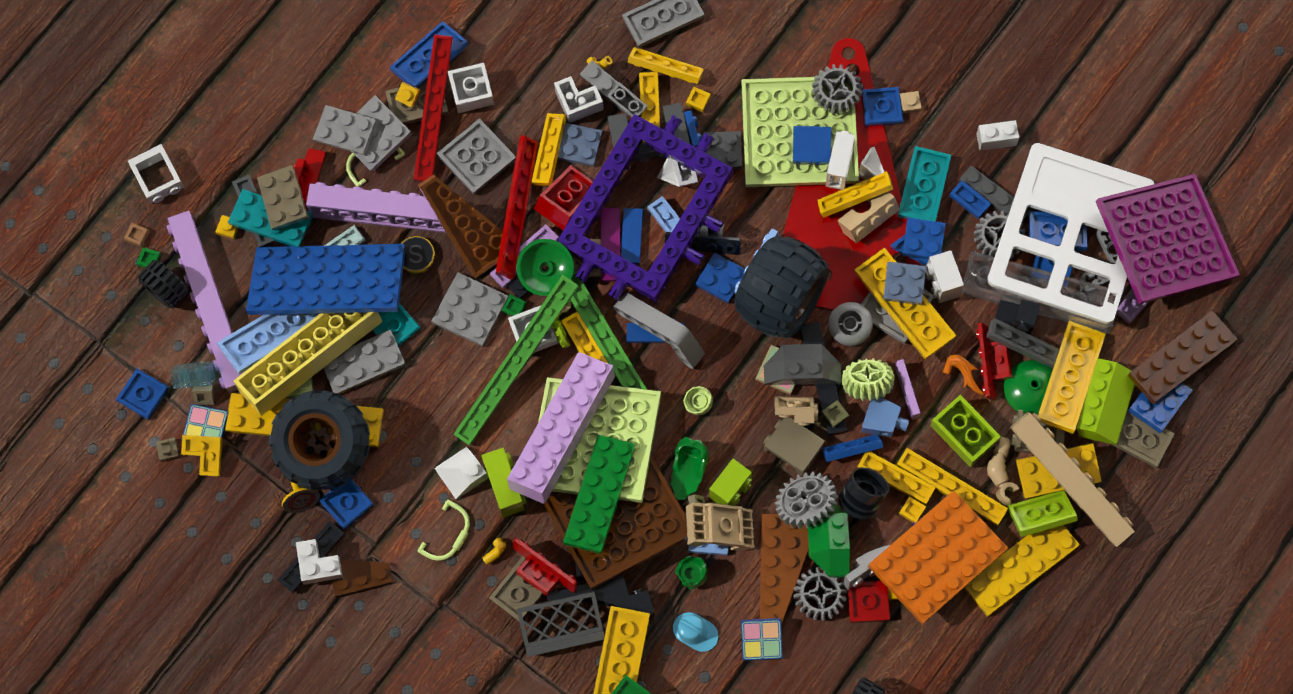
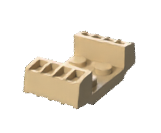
M691 503L687 505L688 545L697 547L704 544L726 545L735 551L755 548L753 511L739 506L714 503Z

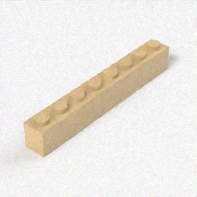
M1027 412L1010 429L1108 540L1118 547L1135 532L1131 528L1133 526L1132 522L1126 516L1124 518L1121 517L1118 513L1120 511L1118 506L1114 502L1109 503L1106 500L1107 494L1102 488H1096L1092 484L1094 479L1087 472L1084 474L1079 469L1081 465L1074 457L1072 459L1069 458L1066 454L1068 450L1061 442L1057 444L1054 441L1055 435L1048 428L1044 429L1040 425L1041 419L1035 413L1031 415V413Z

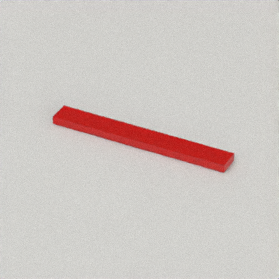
M434 34L414 181L423 182L434 175L453 37Z
M525 135L520 136L495 272L508 279L515 277L538 147L537 141Z

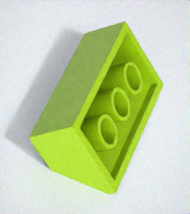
M1097 359L1077 424L1079 437L1113 445L1118 444L1135 387V383L1128 377L1131 370L1117 362Z

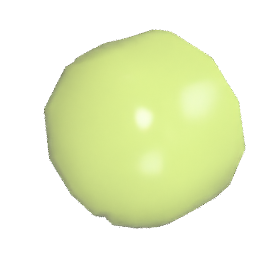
M697 386L692 387L686 392L683 402L689 413L696 416L704 415L710 411L713 397L707 388Z

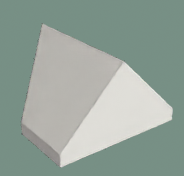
M875 147L870 148L861 162L859 177L864 180L884 173Z
M671 158L666 159L657 176L658 179L678 187L698 183L695 171L682 167L680 163Z

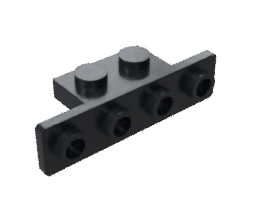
M724 224L722 228H719L720 231L718 233L703 225L690 248L701 252L739 255L741 239L723 237ZM672 232L665 233V243Z

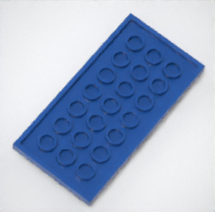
M405 244L300 246L299 248L293 246L256 247L246 312L248 315L398 312L406 251Z

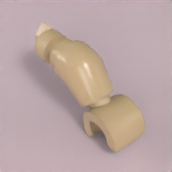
M1001 437L999 446H995L993 452L995 456H992V459L988 462L987 474L995 486H999L996 492L997 501L1004 506H1008L1011 504V500L1006 497L1005 490L1014 493L1019 487L1014 483L1007 482L1009 478L1006 472V459L1004 458H1007L1012 441Z

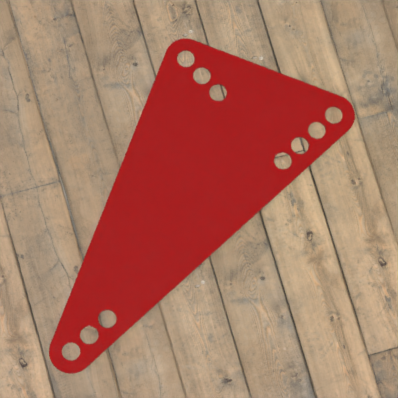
M844 38L836 42L832 49L828 67L832 69V65L835 64L836 68H839L842 64L843 69H846L848 65L855 64L860 70L859 74L855 77H860V82L863 84L864 89H874L863 45L853 38ZM847 47L854 49L855 57L850 60L843 58L842 50ZM861 95L859 96L860 101L858 103L855 102L858 172L860 171L861 162L870 148L875 147L883 170L888 172L892 182L893 190L888 192L895 197L900 208L902 198L884 126H865ZM859 177V183L865 181ZM845 184V188L855 184ZM796 185L782 238L789 237L800 240L816 250L823 257V260L828 263L832 277L826 282L816 306L834 310L843 303L855 302L862 304L870 291L854 273V270L883 248L892 257L899 253L891 248V244L905 235L907 219L897 217L899 212L897 211L867 236L855 243L843 233L838 220L852 209L857 213L868 211L871 208L868 200L823 218L817 200L836 193L840 189L826 187V185ZM905 256V264L918 265L917 261Z

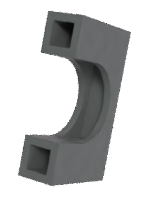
M681 103L663 106L665 125L668 124L672 115L676 116V119L677 117L681 119L682 123L679 125L674 136L690 144ZM626 113L608 117L613 148L628 125ZM641 143L638 148V154L634 155L629 164L638 160L645 162L654 157L665 158V155L655 149L651 150L646 144Z

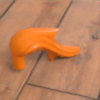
M950 355L946 360L942 373L950 375L953 367L958 368L964 377V387L969 386L977 394L984 395L973 378V371L978 369L964 357Z

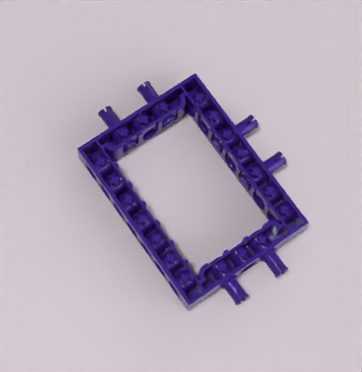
M635 114L633 115L558 239V242L564 245L570 254L584 262L575 275L578 279L586 282L593 268H596L617 280L608 293L610 297H614L617 301L627 286L657 302L684 257L696 263V265H699L701 263L700 260H703L704 254L690 248L701 227L705 225L718 233L720 231L719 228H722L724 223L709 214L731 179L733 169L706 153L715 140L711 135L708 136L709 134L704 133L697 147L675 137L674 134L682 120L678 117L676 119L674 115L671 116L664 129ZM643 141H645L649 149H655L659 153L664 154L667 159L671 158L677 161L682 167H687L697 172L698 176L704 178L648 272L585 237L587 233H590V228L596 218L600 217V211L606 201L609 202V196L614 188L619 185V180L625 170L629 169V163L634 155L638 154V148Z

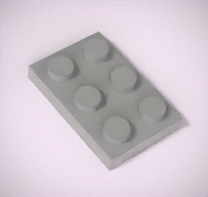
M325 105L313 140L365 156L378 121L370 117Z

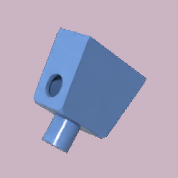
M879 397L878 400L874 398L870 401L861 432L892 437L894 428L906 431L909 420L898 417L901 407L882 397Z

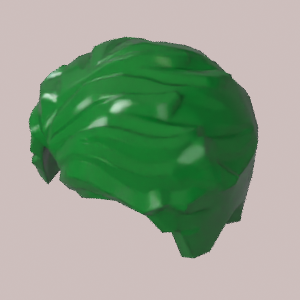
M688 556L682 559L675 570L683 586L691 590L702 586L708 578L706 563L702 558Z

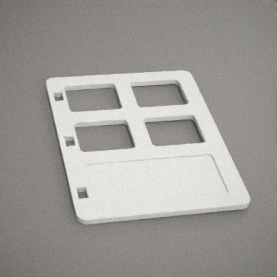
M1040 143L1033 144L987 279L988 284L992 287L1104 324L1112 323L1127 279L1120 258L1118 256L1116 263L1110 264L1076 253L1074 246L1081 225H1087L1108 232L1095 202L1098 198L1153 185L1154 182L1149 178ZM1027 207H1032L1068 220L1060 246L1045 243L1019 233ZM1016 248L1054 261V267L1047 288L1043 289L1005 275L1013 249ZM1068 267H1074L1109 279L1110 283L1102 307L1091 305L1060 293ZM1109 294L1116 296L1114 304L1107 302Z

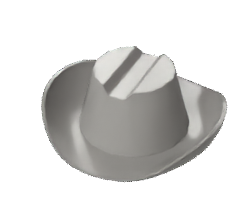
M848 302L839 305L832 311L828 325L830 333L836 341L846 346H856L863 343L869 337L873 321L866 307L859 303Z

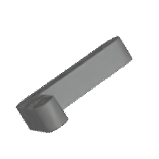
M625 292L613 308L618 314L670 344L680 360L689 368L694 369L705 355V352L688 328L629 293Z

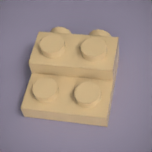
M775 396V415L783 418L794 415V423L803 426L818 421L817 404L814 403L813 397Z

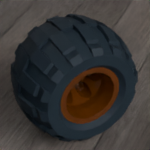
M780 236L770 238L758 250L741 279L735 295V310L741 314V317L751 327L766 335L777 338L781 336L785 339L795 335L809 318L824 290L829 275L828 263L823 260V257L816 250L800 240L789 237L782 238Z
M325 390L304 392L286 402L272 422L269 446H271V457L274 464L280 469L286 479L302 488L327 490L339 487L358 474L363 467L362 465L366 457H368L370 431L363 413L348 398L338 393ZM316 423H319L321 425V429L319 431H316L314 429V425ZM329 427L333 429V434L331 435L328 433ZM306 433H310L311 439L309 441H306L304 439V435ZM317 436L325 437L323 441L326 445L318 444L320 440ZM333 440H336L335 447L333 448L331 443ZM311 446L315 450L312 455L308 453V448ZM323 450L328 452L325 458L321 456Z

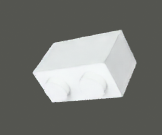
M1016 120L979 125L976 133L979 151L1017 146L1019 140Z

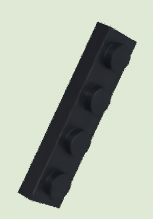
M331 521L314 538L318 543L320 558L326 557L345 536V533ZM298 557L278 579L291 593H294L302 584Z

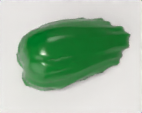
M685 437L677 444L670 486L675 493V498L679 501L686 500L689 495L695 493L702 482L708 464V448L700 440H692Z

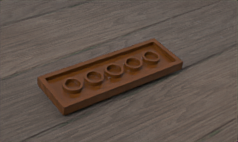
M1211 311L1132 370L1128 377L1154 405L1238 339L1219 317Z

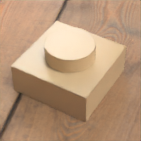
M918 91L900 94L902 113L921 111Z

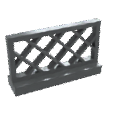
M594 591L517 609L527 657L604 640L605 638ZM592 597L593 605L589 611L579 605L583 598ZM566 602L575 605L570 615L560 610ZM550 606L556 610L551 619L541 615L544 607ZM577 608L587 613L582 622L572 617ZM531 611L536 614L531 624L523 620L522 612ZM558 612L567 617L562 627L553 622ZM589 615L597 619V627L589 628L584 625ZM538 617L548 622L543 631L533 626ZM570 619L579 624L577 630L571 633L564 629ZM550 624L560 629L554 637H550L545 633ZM531 628L540 633L536 641L528 642L527 634Z

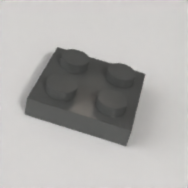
M707 132L708 136L711 135L715 140L706 153L732 167V169H742L741 132Z

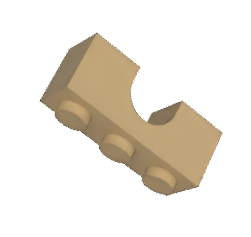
M886 192L869 199L868 202L871 208L864 213H857L852 209L838 220L843 233L857 243L894 215L900 208L892 194Z

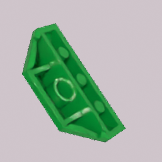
M840 505L833 506L835 511L828 512L829 518L823 517V523L817 521L816 527L810 524L807 529L809 557L825 571L828 577H845L849 574L850 564L848 515Z

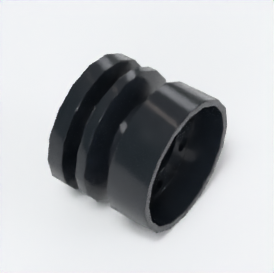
M864 467L856 468L839 494V504L852 517L860 520L872 519L889 492V484L875 470Z

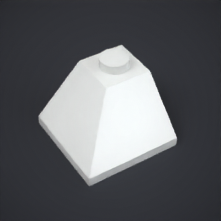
M467 447L434 468L456 500L488 479L487 473Z

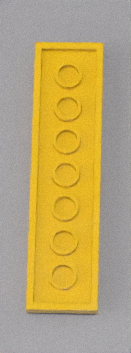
M231 393L225 430L226 432L269 436L271 435L272 422L276 414L281 411L283 405L290 399L284 398L261 416L242 394ZM357 406L363 413V417L369 427V446L379 447L384 410L382 408ZM316 423L314 425V429L316 431H319L321 429V425L319 423ZM332 427L328 428V433L330 435L333 434ZM310 433L304 435L305 440L311 439ZM317 436L321 442H324L325 437Z

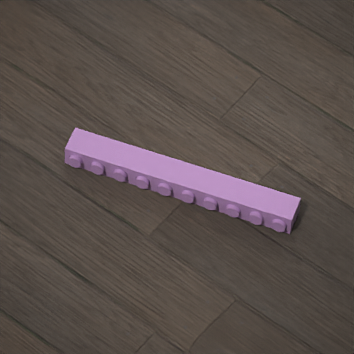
M186 211L167 218L169 221L167 229L170 236H174L175 241L172 244L175 252H179L181 256L178 261L181 269L186 271L187 275H184L187 286H191L193 291L190 292V297L193 303H197L198 309H195L198 319L203 321L204 326H201L204 336L209 338L210 343H207L210 354L214 353L216 359L213 361L216 371L221 373L222 377L219 378L222 389L226 388L231 393L238 390L233 380L241 374L238 375L217 346V342L233 332L194 219L190 211Z

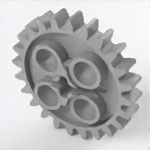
M804 472L803 477L797 474L796 480L790 478L791 483H784L785 489H779L781 495H776L778 501L775 502L780 519L786 525L790 524L792 528L797 525L799 529L803 525L808 529L810 524L816 527L817 521L823 523L822 518H829L828 512L835 511L833 506L837 505L836 499H838L837 489L832 480H829L827 476L823 477L821 473L816 476L814 472L810 476Z

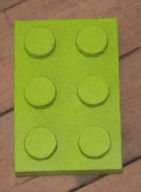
M1064 490L1008 505V511L1021 537L1078 521L1077 514Z

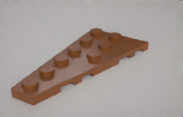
M435 175L418 185L419 189L472 276L476 278L496 265L503 231Z
M762 514L760 619L780 618L782 625L808 552V532L805 525L801 529L797 525L794 528L790 524L786 525L778 514Z

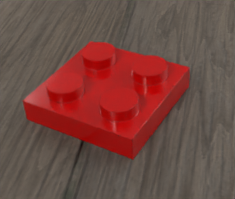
M882 581L863 582L855 588L853 586L847 590L850 623L890 621L888 588Z

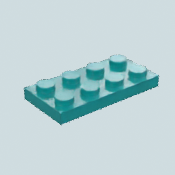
M918 146L914 147L897 217L936 221L951 159L950 154Z
M242 189L228 223L237 228L299 248L313 218V213L307 211L308 219L273 231L262 195Z

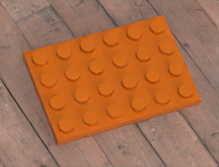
M953 490L870 562L868 567L923 625L1001 556L1008 547Z

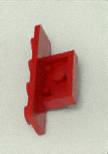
M310 148L307 150L305 159L298 158L296 164L293 165L308 212L306 203L309 186L318 182L326 156L325 151Z
M978 323L976 334L980 341L978 352L982 359L980 370L982 377H984L983 393L990 400H996L994 382L1012 378L1009 348L997 342H990V339L987 338L988 326Z
M518 538L513 540L514 550L527 558L516 570L518 576L546 596L558 583H561L573 593L577 591V582L572 575L565 574L557 564L550 563L541 552H535L524 540L520 541Z

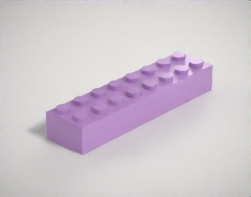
M320 182L310 184L306 206L309 212L313 213V218L446 233L426 198L419 194L409 193V195L398 191H390L388 193L380 189H372L370 191L364 190L361 187L345 188V186L338 184L327 186L325 183Z
M578 352L507 478L510 490L545 504L615 378L613 365Z

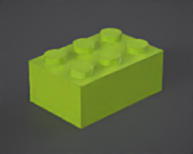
M961 395L933 418L930 424L969 467H972L992 449L1001 438Z
M500 448L481 455L502 517L524 511L523 504L527 503L525 496L510 490L507 481L512 471L511 469L514 467L510 453H505L504 448Z

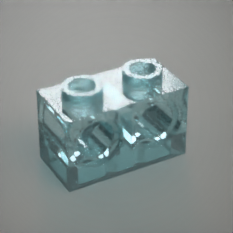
M213 361L174 365L170 370L173 389L211 385L215 381Z

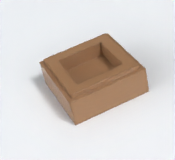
M131 223L124 241L142 248L150 231Z

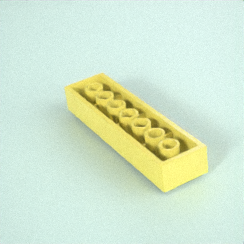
M378 312L320 313L233 381L239 392L262 416L382 323V319Z

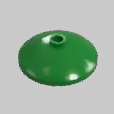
M538 239L523 248L517 260L516 270L521 284L529 292L539 296H548L562 274L568 279H572L574 263L570 252L564 245L552 239ZM544 265L549 266L547 272L542 271Z
M1027 360L1012 367V378L1005 379L1004 395L1008 404L1016 412L1023 410V413L1038 414L1053 368L1035 360ZM1031 383H1037L1038 387H1032Z

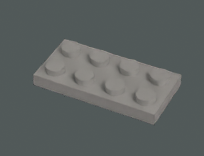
M652 0L622 14V18L638 48L705 17L697 0Z
M389 330L348 348L326 365L324 370L333 392L342 394L406 366V363L392 331Z

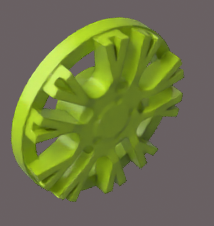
M558 317L552 327L564 349L570 346V342Z

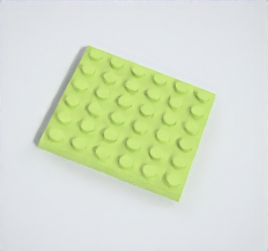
M814 77L742 79L746 187L826 185L829 164H793L794 126L831 127V153L836 132L848 131L855 135L853 153L845 184L859 183L855 107L849 106L848 112L842 109L841 114L838 113V110H835L832 114L831 109L825 112L824 106L819 107V101H814L815 95L812 94L814 89L812 83L815 82ZM845 80L844 85L852 92L850 84ZM822 86L823 93L829 98L830 93Z
M547 378L539 421L563 379ZM610 385L552 491L579 494L597 435H602L635 444L636 448L619 500L642 503L661 391Z

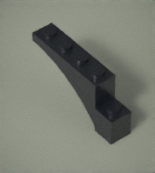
M623 574L592 590L595 592L597 604L650 613L649 618L655 617L649 592L640 589L632 592V595L629 596ZM577 583V591L575 593L569 589L561 590V588H556L547 595L548 601H553L592 591L587 583L582 585ZM592 597L583 598L581 602L593 603Z

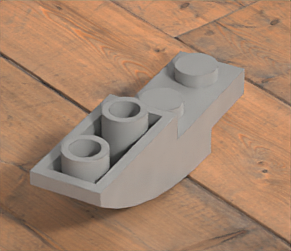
M591 61L580 73V76L592 86L596 85L598 92L629 117L632 118L634 114L640 116L648 107L594 61Z
M890 545L874 549L855 560L853 567L855 570L847 574L843 582L847 590L853 586L855 588L858 587L866 577L875 575L868 567V564Z

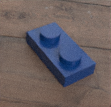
M690 110L684 112V119L690 144L697 147L702 136L701 133L696 131V127H698L697 118L692 116Z
M961 181L949 195L977 219L991 205L989 201L964 181Z

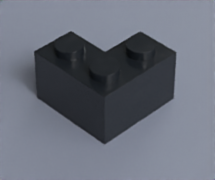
M1000 299L995 319L1030 335L1036 322L1040 304L1021 299L1020 304H1015Z

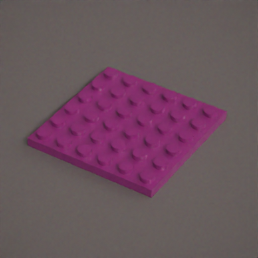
M1196 174L1101 197L1095 201L1139 304L1232 280L1240 276Z

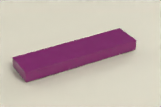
M602 208L601 246L619 256L620 208ZM601 271L602 282L617 281Z

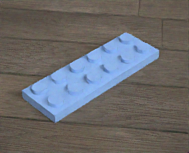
M320 313L265 314L218 341L217 346L239 375L252 367Z

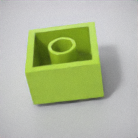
M732 459L710 487L709 498L717 504L737 506L742 492L747 493L752 486V472L735 459Z

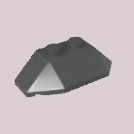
M822 344L782 345L764 365V385L841 384V364Z

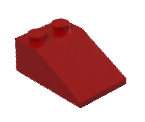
M570 165L540 194L534 210L564 231L593 181Z

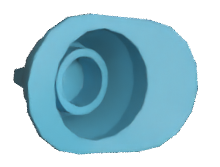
M688 612L679 615L674 621L673 632L676 638L694 650L700 652L709 651L717 644L718 631L716 627L701 616Z

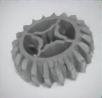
M833 64L832 69L826 66L825 72L820 70L819 76L816 75L814 77L815 82L812 83L814 88L812 94L815 95L814 101H819L818 106H824L825 112L828 109H831L832 114L835 110H838V113L841 114L842 109L848 112L849 106L854 108L855 102L858 103L860 101L859 96L862 95L860 90L862 89V83H859L860 77H855L856 72H850L849 66L846 69H843L842 64L839 68H836L835 64ZM845 80L850 84L852 92L844 85ZM822 86L830 93L829 98L823 93Z
M996 211L993 212L992 216L988 213L985 218L980 219V224H976L975 228L977 230L974 231V236H976L974 242L979 243L977 250L983 249L982 255L989 254L988 259L996 255L1001 239L999 238L998 242H996L997 236L1004 230L1008 215L1004 216V211H1001L1000 215ZM1001 224V226L999 227H993L991 225ZM1019 228V233L1024 235L1025 229ZM985 234L992 240V245L987 242ZM1013 249L1010 259L1014 257V254H1019L1020 250Z
M819 567L816 568L815 574L809 569V577L803 573L801 575L803 580L798 579L797 584L799 586L794 587V591L799 592L794 594V599H800L795 605H803L800 612L803 613L807 610V618L812 613L814 614L813 620L815 621L818 615H821V621H824L826 614L829 619H832L831 612L838 615L839 610L837 608L843 609L844 605L841 602H846L847 600L846 597L841 596L847 594L846 589H840L844 587V583H838L841 577H828L825 571L820 573ZM816 580V588L809 590V592H804L805 587L810 582ZM822 580H825L832 584L835 590H832V588H826L823 585ZM819 586L822 593H825L823 594L822 601L815 595L818 592ZM832 596H837L835 602L830 607L825 608V600L832 598ZM806 599L816 601L819 609L809 605Z

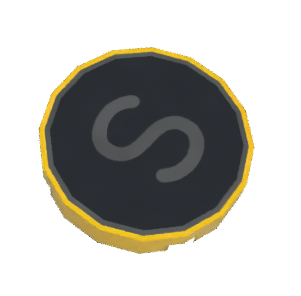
M413 236L401 243L405 244L406 247L403 269L407 272L418 274L425 272L432 266L435 252L429 240L424 237Z

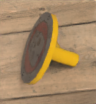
M291 483L293 491L282 500V507L289 513L305 511L319 501L320 493L318 490L301 488L299 485Z

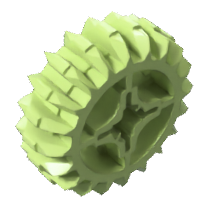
M866 358L863 361L858 359L857 363L852 362L851 366H846V370L843 371L842 385L845 393H848L849 397L854 396L855 400L861 398L862 401L865 399L871 401L874 398L878 400L879 397H885V394H889L890 390L893 389L895 380L891 366H888L887 362L882 363V360L875 361L874 358L872 360H867Z

